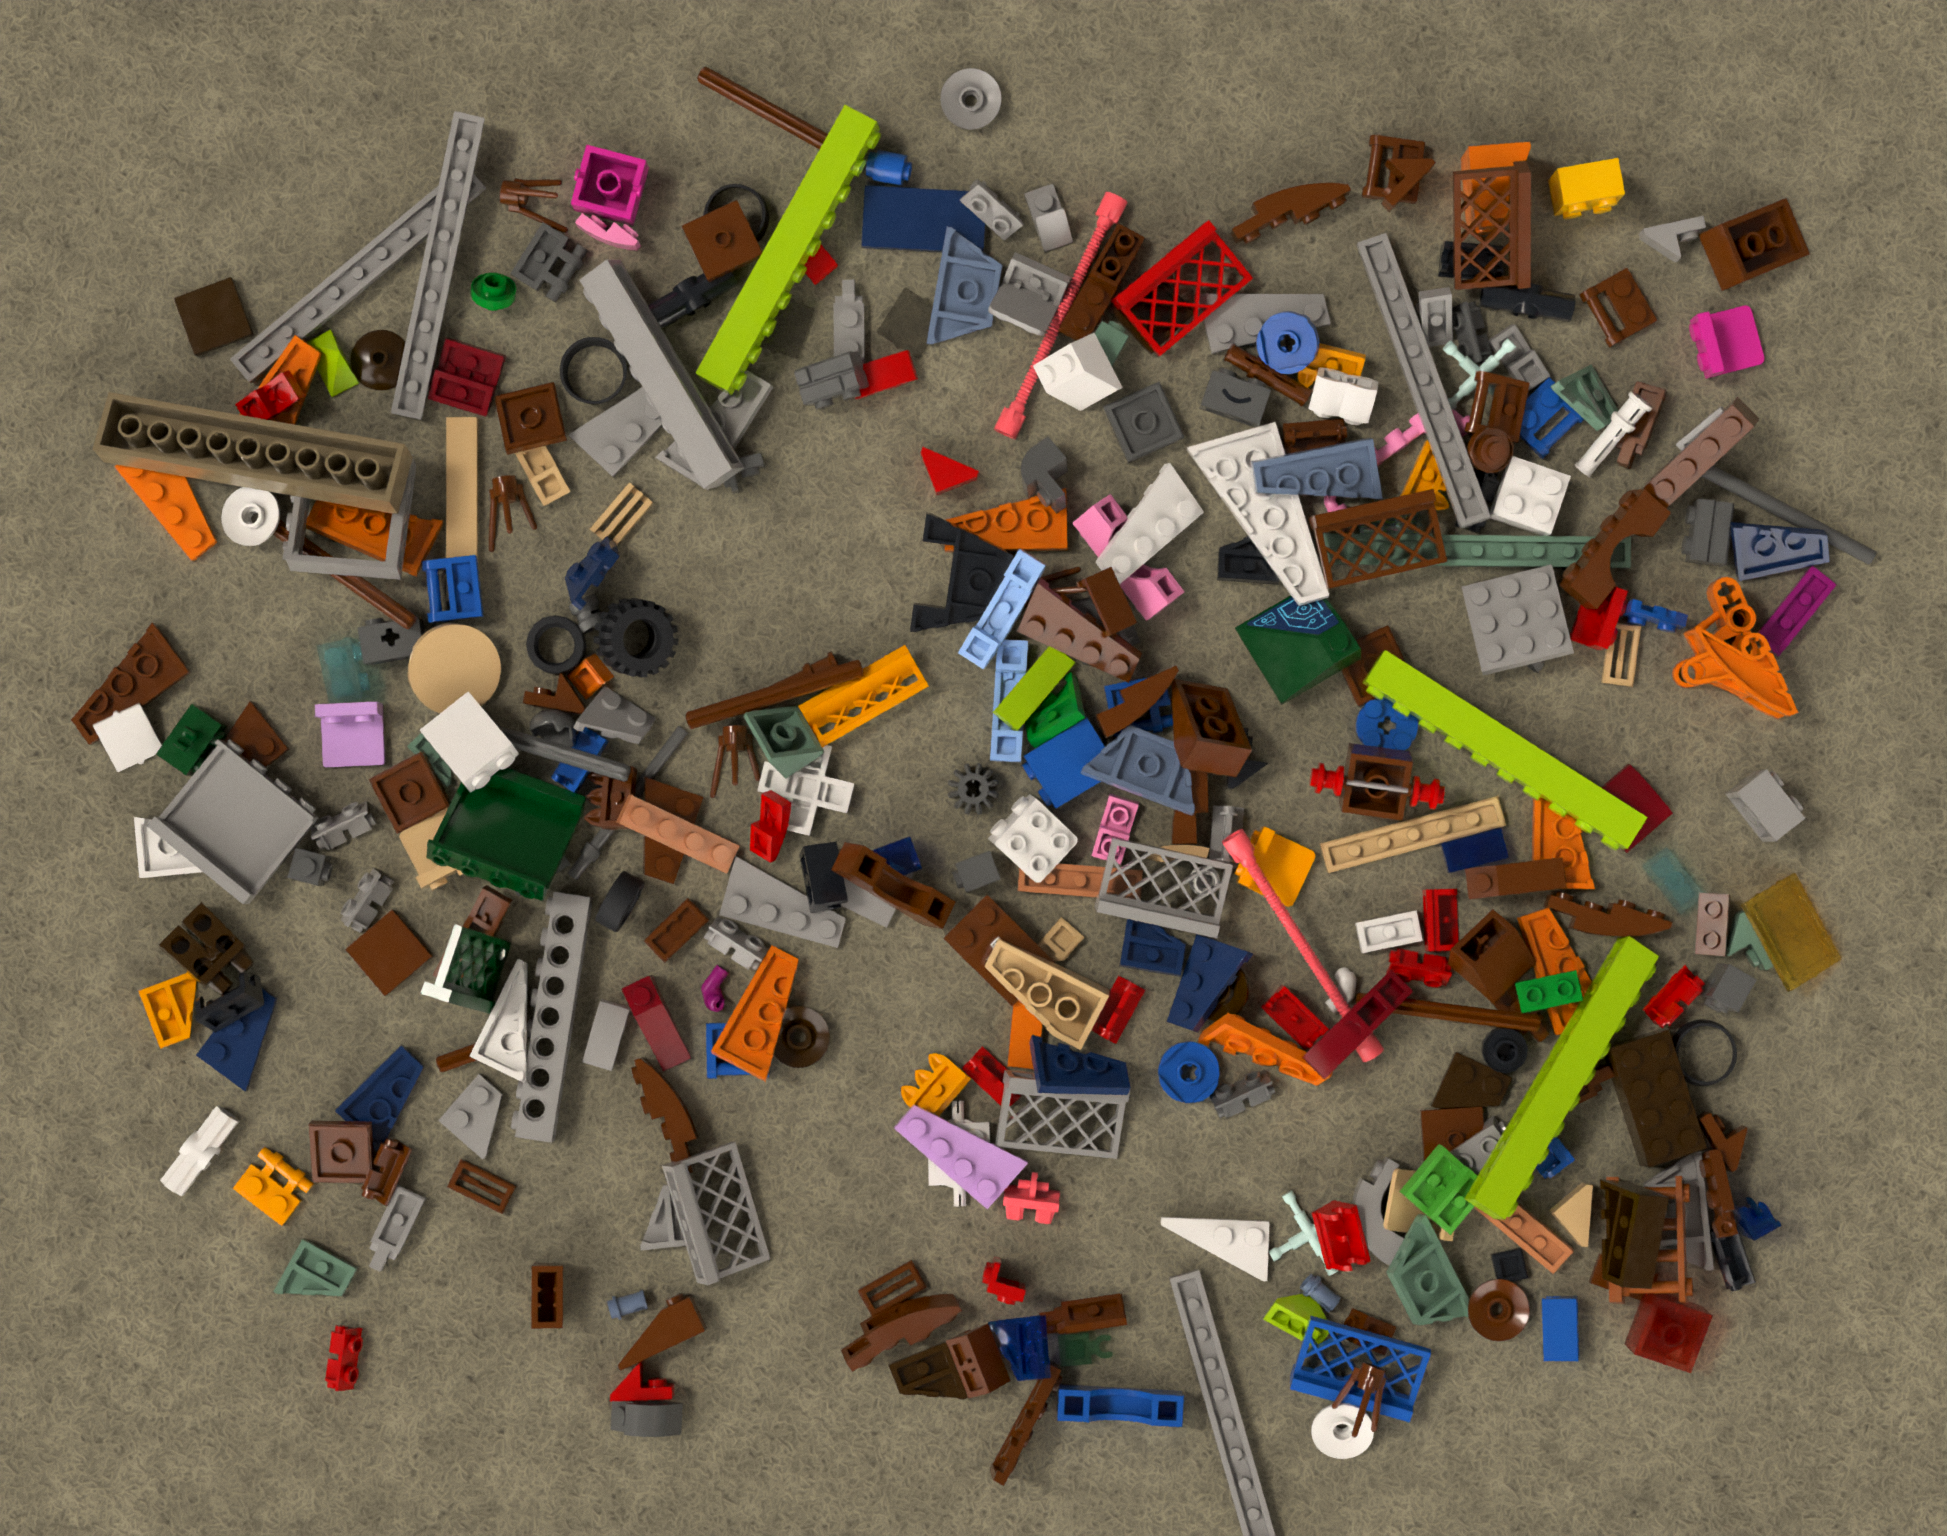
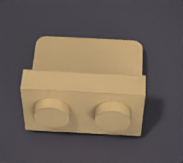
M448 808L407 828L399 836L419 874L416 879L420 887H430L432 891L447 884V877L458 873L459 876L464 875L460 870L449 866L436 865L426 858L427 842L429 839L433 840Z
M1397 1168L1393 1171L1383 1223L1386 1230L1407 1233L1415 1217L1418 1214L1425 1215L1399 1192L1416 1172L1415 1170ZM1427 1216L1438 1239L1453 1241L1454 1232L1451 1235L1448 1234Z

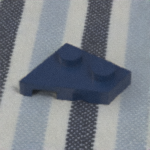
M608 536L601 542L594 543L590 547L587 556L580 563H574L566 573L565 581L570 601L579 610L586 604L582 596L592 584L598 587L608 570L612 568L620 556L616 543Z
M1127 919L1119 967L1180 977L1186 945L1174 936L1167 934L1158 925Z

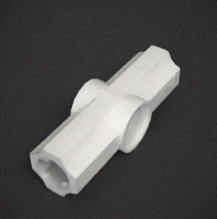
M219 1105L216 1106L199 1130L194 1131L180 1148V1155L160 1180L164 1186L172 1192L183 1196L195 1182L201 1171H205L211 1165L209 1162L215 1154L218 1155L220 1153V1146L239 1123V1120Z

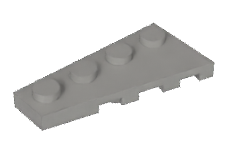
M1200 294L1199 304L1212 305L1216 301V294ZM1234 294L1203 320L1211 354L1227 351L1233 343L1238 347L1255 344L1263 324L1271 316L1284 311H1293L1308 316L1316 329L1329 326L1331 322L1324 294Z
M643 387L568 434L613 478L662 427L661 416L656 408L648 403L645 397L646 391Z
M735 856L720 916L838 948L846 921L845 917L833 910L810 913L806 895Z

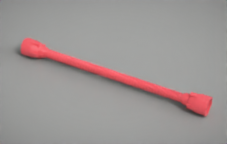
M1105 192L1095 214L1099 218L1096 222L1097 228H1095L1094 235L1090 239L1091 242L1087 245L1088 249H1085L1084 256L1080 260L1081 263L1078 264L1079 266H1077V270L1073 274L1074 277L1070 281L1071 284L1068 285L1069 287L1065 291L1064 298L1060 302L1061 305L1058 306L1059 308L1055 313L1056 316L1052 319L1053 323H1050L1049 330L1045 334L1046 337L1042 340L1043 344H1040L1039 351L1035 355L1036 358L1033 359L1034 361L1030 365L1029 372L1025 376L1026 379L1023 380L1024 383L1020 387L1021 390L1017 393L1018 397H1015L1009 408L1004 407L994 427L995 431L1016 440L1026 416L1022 415L1025 410L1024 404H1026V400L1030 396L1029 393L1033 389L1032 386L1035 385L1034 383L1038 379L1033 365L1050 354L1049 351H1051V347L1055 343L1054 340L1058 337L1057 333H1060L1058 330L1075 301L1074 298H1076L1077 291L1080 290L1081 284L1085 280L1084 277H1086L1091 263H1093L1092 259L1095 258L1094 256H1096V252L1100 248L1099 245L1103 241L1102 238L1105 237L1106 231L1110 230L1112 224H1118L1128 202L1122 197L1111 192Z
M1243 829L1233 832L1222 841L1224 847L1236 863L1240 862L1243 867L1248 868L1247 871L1254 878L1253 880L1258 885V888H1260V891H1262L1266 900L1269 901L1268 903L1271 904V908L1277 914L1289 936L1292 937L1291 939L1294 940V944L1302 953L1312 972L1315 973L1314 975L1317 976L1316 978L1321 983V986H1323V989H1325L1342 1017L1345 1016L1351 1008L1348 1007L1349 1005L1346 1000H1344L1332 979L1329 978L1330 975L1325 971L1324 966L1321 965L1319 958H1317L1309 943L1306 942L1307 940L1302 935V932H1300V929H1298L1292 916H1289L1290 913L1283 906L1284 904L1281 903V899H1279L1269 881L1266 880L1267 877L1260 870L1253 852L1255 848L1251 844L1250 839ZM1372 1032L1355 1050L1362 1061L1367 1062L1380 1055L1384 1048Z

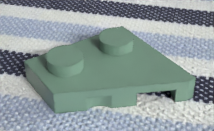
M1592 364L1551 385L1552 390L1596 431L1609 425L1612 421L1610 419L1612 417L1611 414L1614 411L1618 412L1617 407Z
M304 1238L301 1240L273 1292L276 1294L342 1296L358 1267Z

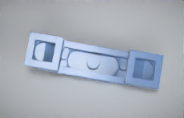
M1018 550L1006 570L1005 578L979 622L972 628L958 652L960 655L980 668H986L1026 606L1045 570L1046 564L1024 550Z
M1005 639L996 654L993 711L1026 674L1028 641ZM993 713L990 761L1021 763L1023 725L1018 731H1013Z

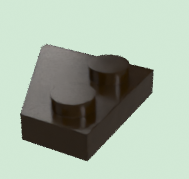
M1454 1052L1430 1106L1435 1108L1500 1106L1512 1078Z
M946 1341L888 1364L899 1394L952 1397L962 1400L968 1398Z

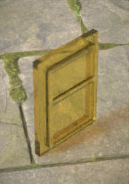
M1796 873L1778 880L1769 888L1756 893L1754 897L1741 904L1787 992L1816 977L1819 973L1841 960Z

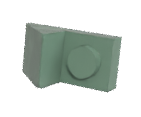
M1736 912L1727 939L1726 956H1730L1747 947L1748 950L1745 952V955L1754 968L1758 966L1760 970H1768L1777 965L1747 912Z

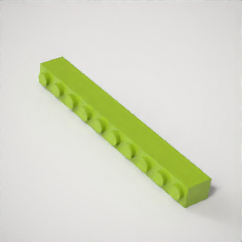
M844 105L695 374L701 380L731 396L735 390L739 391L747 378V374H745L746 369L750 363L754 364L760 356L762 348L759 346L765 336L769 337L775 329L777 321L774 319L780 309L784 310L790 302L792 294L789 292L795 282L800 283L807 269L804 265L809 256L814 257L821 245L819 238L824 229L829 230L836 218L834 211L839 202L844 203L851 191L849 184L854 175L858 177L866 164L864 157L869 148L873 150L878 144L881 133H879L880 128L877 121Z
M1386 650L1380 654L1362 682L1368 686L1366 689L1367 693L1378 700H1382L1383 697L1394 703L1392 708L1405 717H1408L1409 714L1415 716L1420 720L1418 723L1420 727L1432 734L1435 731L1440 732L1446 736L1444 742L1459 751L1462 747L1472 753L1470 758L1483 767L1490 764L1498 770L1496 775L1510 784L1515 780L1524 786L1522 791L1526 795L1537 801L1540 797L1551 803L1548 807L1550 810L1561 817H1565L1566 814L1577 820L1574 824L1588 834H1591L1592 831L1598 833L1603 837L1601 842L1615 851L1618 848L1628 849L1648 818Z
M1630 936L1617 938L1584 994L1583 1001H1580L1464 1198L1466 1201L1493 1219L1505 1220L1506 1217H1510L1515 1212L1518 1206L1517 1198L1522 1190L1525 1191L1532 1183L1534 1169L1537 1164H1541L1546 1159L1549 1153L1548 1145L1553 1137L1556 1138L1565 1126V1122H1563L1568 1111H1572L1577 1106L1580 1100L1579 1092L1594 1077L1596 1063L1599 1059L1605 1057L1611 1047L1610 1039L1614 1033L1619 1032L1626 1022L1624 1016L1629 1007H1633L1641 996L1639 990L1644 981H1648L1655 973L1656 966L1654 964L1659 957Z

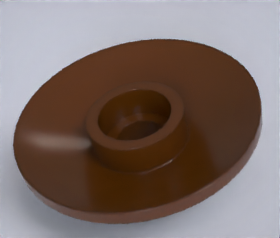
M1492 1279L1482 1283L1474 1290L1468 1302V1317L1472 1327L1478 1334L1488 1340L1506 1341L1514 1338L1524 1329L1529 1318L1530 1308L1525 1293L1519 1286L1505 1279ZM1495 1303H1499L1502 1307L1501 1312L1497 1315H1494L1491 1311V1307Z

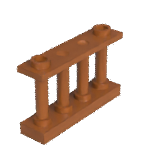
M1675 1176L1676 1187H1644L1665 1195L1669 1199H1676L1677 1218H1665L1663 1231L1677 1230V1249H1659L1657 1262H1678V1281H1653L1652 1289L1625 1288L1609 1282L1610 1303L1625 1304V1297H1630V1294L1679 1293V1302L1682 1304H1688V1296H1693V1278L1687 1277L1685 1202H1690V1184L1684 1183L1682 1176ZM1606 1177V1180L1622 1181L1619 1177Z

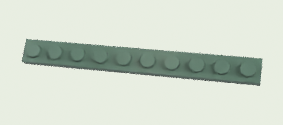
M1323 533L1325 546L1336 552L1344 537L1338 533ZM1352 533L1351 537L1366 545L1372 534ZM1377 534L1369 548L1384 557L1392 542ZM1388 534L1394 539L1397 536V534ZM1403 534L1399 542L1413 550L1421 535ZM1442 535L1447 562L1432 566L1539 568L1552 564L1553 568H1567L1579 560L1583 554L1581 551L1584 545L1592 538L1595 539V537ZM1631 537L1621 540L1613 550L1610 559V569L1631 568ZM1425 539L1417 553L1427 560L1438 558L1435 544ZM1348 540L1339 555L1354 564L1362 549ZM1395 546L1387 560L1396 566H1403L1410 554ZM1366 552L1359 565L1378 566L1381 561ZM1327 553L1330 562L1333 556ZM1414 557L1410 564L1421 561ZM1336 559L1333 565H1346V564H1344V563L1341 562L1340 560Z

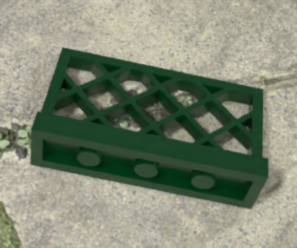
M454 924L435 984L424 981L420 994L491 1014L496 1004L492 1000L511 942Z

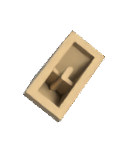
M1584 1182L1579 1184L1549 1211L1578 1245L1588 1247L1593 1185Z

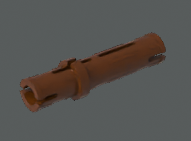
M1235 343L1230 346L1223 359L1246 372V377H1254L1266 383V385L1298 403L1301 407L1306 403L1312 392V389L1305 387L1286 374L1276 372L1268 364L1266 365L1259 355L1255 357L1238 347Z

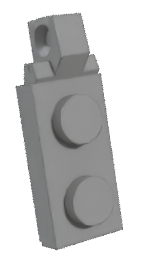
M854 279L842 280V296H835V303H833L834 357L849 351L858 352L862 363L865 364L863 296H855Z
M397 1185L370 1241L372 1244L369 1249L375 1251L369 1265L370 1268L380 1272L383 1270L388 1258L395 1261L401 1253L427 1197Z

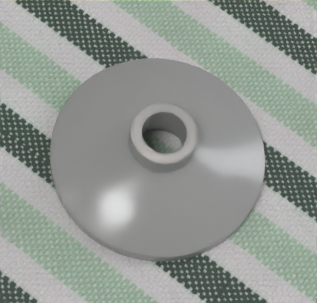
M967 68L955 72L946 80L942 87L940 101L943 113L951 123L963 129L973 130L982 128L995 119L1001 107L1002 97L999 85L990 74L980 69ZM973 96L976 98L977 103L974 106H968L965 103V99Z

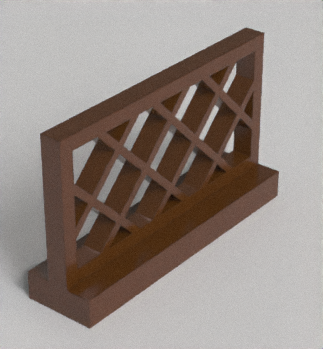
M1515 161L1513 166L1453 171V263L1455 290L1517 285L1518 289L1531 288V171L1526 161ZM1509 176V185L1500 194L1489 186L1497 177ZM1475 179L1480 186L1468 197L1461 191V180ZM1486 189L1496 198L1484 210L1474 200ZM1502 202L1509 208V214L1499 223L1489 214ZM1471 205L1480 215L1468 226L1461 220V214ZM1486 218L1496 227L1483 238L1474 229ZM1508 223H1509V231L1505 228ZM1502 231L1509 237V243L1499 252L1490 242ZM1469 234L1480 242L1470 254L1461 248V243ZM1487 247L1496 256L1483 267L1474 258ZM1508 252H1509V259L1505 257V255H1506ZM1500 260L1509 266V276L1495 277L1489 271ZM1469 263H1472L1480 270L1473 279L1461 280V271Z
M1434 489L1309 517L1311 530L1314 529L1327 589L1447 562L1434 501H1436ZM1428 510L1430 524L1425 532H1423L1410 522L1416 512ZM1410 514L1407 520L1400 517L1401 515ZM1392 517L1403 524L1395 539L1380 530L1385 521ZM1381 520L1377 527L1370 523ZM1364 524L1374 531L1366 545L1351 537L1357 525ZM1351 527L1348 533H1345L1342 530H1340L1343 528ZM1407 527L1421 535L1413 550L1399 542ZM1431 529H1432L1433 537H1431L1430 535H1428L1429 532L1431 531ZM1335 531L1344 537L1336 552L1325 546L1323 533ZM1377 534L1392 542L1384 557L1369 548ZM1425 539L1435 544L1438 558L1427 560L1417 553ZM1348 540L1362 549L1354 564L1339 555ZM1395 546L1410 554L1403 566L1398 567L1387 560ZM1366 552L1381 561L1372 573H1367L1358 567ZM1327 553L1333 556L1330 562ZM1414 557L1421 561L1410 564ZM1338 559L1351 569L1344 579L1333 581L1331 567L1335 560ZM1384 564L1390 567V569L1381 570ZM1354 571H1357L1361 574L1359 576L1351 577Z

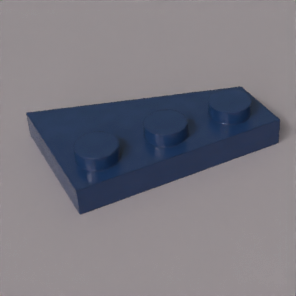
M1196 934L1167 1022L1198 1032L1218 1005V998L1228 985L1231 986L1238 977L1236 973L1244 962L1248 963L1253 953Z
M401 1044L335 1109V1112L345 1121H371L373 1147L378 1152L381 1142L385 1143L424 1065Z

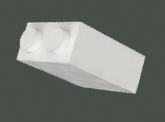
M469 691L420 729L427 741L470 793L475 789L484 787L492 775L500 769L503 770L509 767L514 762L515 757L519 755L513 744Z

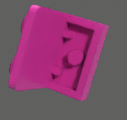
M1744 305L1710 314L1708 311L1697 314L1690 320V336L1693 342H1696L1698 349L1697 361L1700 370L1704 372L1705 379L1758 366L1764 362V354L1756 324L1749 306Z

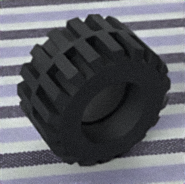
M624 598L619 600L618 604H610L608 606L610 610L608 613H601L599 617L603 621L601 624L596 623L594 630L599 631V636H594V643L599 644V648L596 651L599 656L604 657L602 661L606 666H610L612 670L629 676L647 677V674L655 675L659 673V667L666 668L670 664L666 659L668 657L674 658L676 652L672 650L673 645H678L679 639L674 638L673 633L678 632L677 625L671 624V621L674 619L671 614L665 613L666 609L648 600ZM640 619L648 628L649 639L646 647L640 653L632 656L624 647L623 636L628 625Z

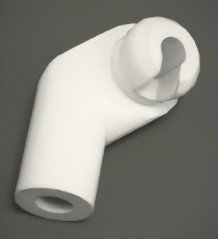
M1343 967L1336 971L1335 978L1338 981V991H1340V994L1348 1003L1355 997L1357 978L1354 972H1350L1348 968ZM1329 998L1325 1004L1335 1014L1338 1010Z

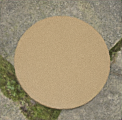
M458 623L438 625L424 633L412 648L413 651L410 655L407 672L409 684L417 698L435 712L442 713L468 691L479 705L482 706L491 698L498 686L501 674L499 654L492 641L475 627Z

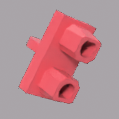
M1032 1172L1030 1180L1018 1179V1186L1008 1185L1004 1190L1003 1206H1006V1218L1021 1220L1023 1219L1024 1208L1035 1209L1036 1222L1051 1224L1055 1212L1059 1210L1060 1191L1048 1190L1049 1183L1038 1182V1172Z

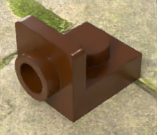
M1354 1308L1351 1309L1349 1316L1343 1324L1390 1338L1393 1337L1396 1326ZM1346 1338V1340L1362 1346L1357 1338ZM1379 1345L1371 1349V1351L1385 1356L1388 1347Z

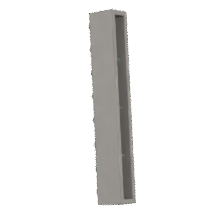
M607 259L582 277L580 282L584 287L583 293L590 303L594 304L599 312L598 317L601 324L614 337L616 349L621 355L625 356L630 364L629 369L632 376L642 384L646 391L645 397L648 403L658 411L663 428L674 438L677 443L676 449L679 455L687 460L692 468V476L696 483L702 486L703 489L717 488L744 469L739 457L621 260Z

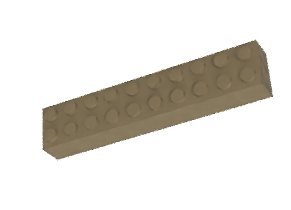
M108 392L92 449L105 463L398 514L413 459L406 445L402 443Z

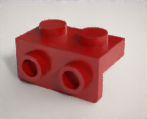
M1614 587L1598 609H1587L1580 604L1570 633L1571 641L1595 650H1605L1612 646L1618 634V629L1616 628L1618 619L1623 616L1628 605V600L1625 599L1628 591Z
M994 1256L993 1263L986 1262L982 1276V1283L986 1284V1292L997 1295V1301L1015 1305L1016 1301L1023 1302L1026 1292L1025 1284L998 1276L1001 1258Z

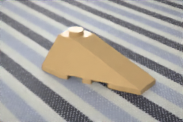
M1000 938L984 966L1054 1037L1079 1050L1082 1049L1109 997L1110 989Z

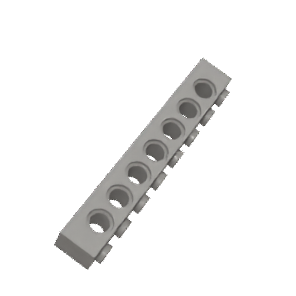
M554 892L553 897H548L545 915L550 916L548 928L543 927L540 945L545 946L543 958H538L535 973L536 976L540 977L538 989H533L531 997V1007H535L534 1019H529L527 1023V1037L530 1038L529 1050H527L525 1082H518L516 1098L521 1099L519 1111H514L511 1129L516 1130L515 1137L550 1143L555 1141L593 897ZM565 915L569 916L574 922L572 931L567 934L561 932L558 927L560 918ZM559 946L565 947L569 953V958L564 964L557 963L553 957L554 950ZM553 977H559L564 983V989L560 994H554L549 990L548 984ZM549 1007L555 1008L559 1013V1020L555 1025H550L544 1020V1012ZM543 1038H549L554 1043V1051L551 1055H544L539 1050V1043ZM541 1068L548 1072L549 1082L547 1085L541 1086L535 1082L534 1073L537 1069ZM533 1099H538L544 1104L545 1110L541 1116H534L529 1110V1104Z

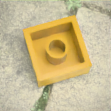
M1619 158L1557 168L1548 180L1554 216L1563 215V219L1582 216V211L1592 209L1594 214L1609 212L1612 210L1611 206L1617 205V202L1625 195Z

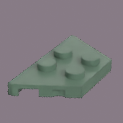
M1418 1214L1386 1273L1413 1324L1420 1326L1432 1324L1434 1321L1444 1322L1457 1317H1468L1469 1298L1427 1216Z

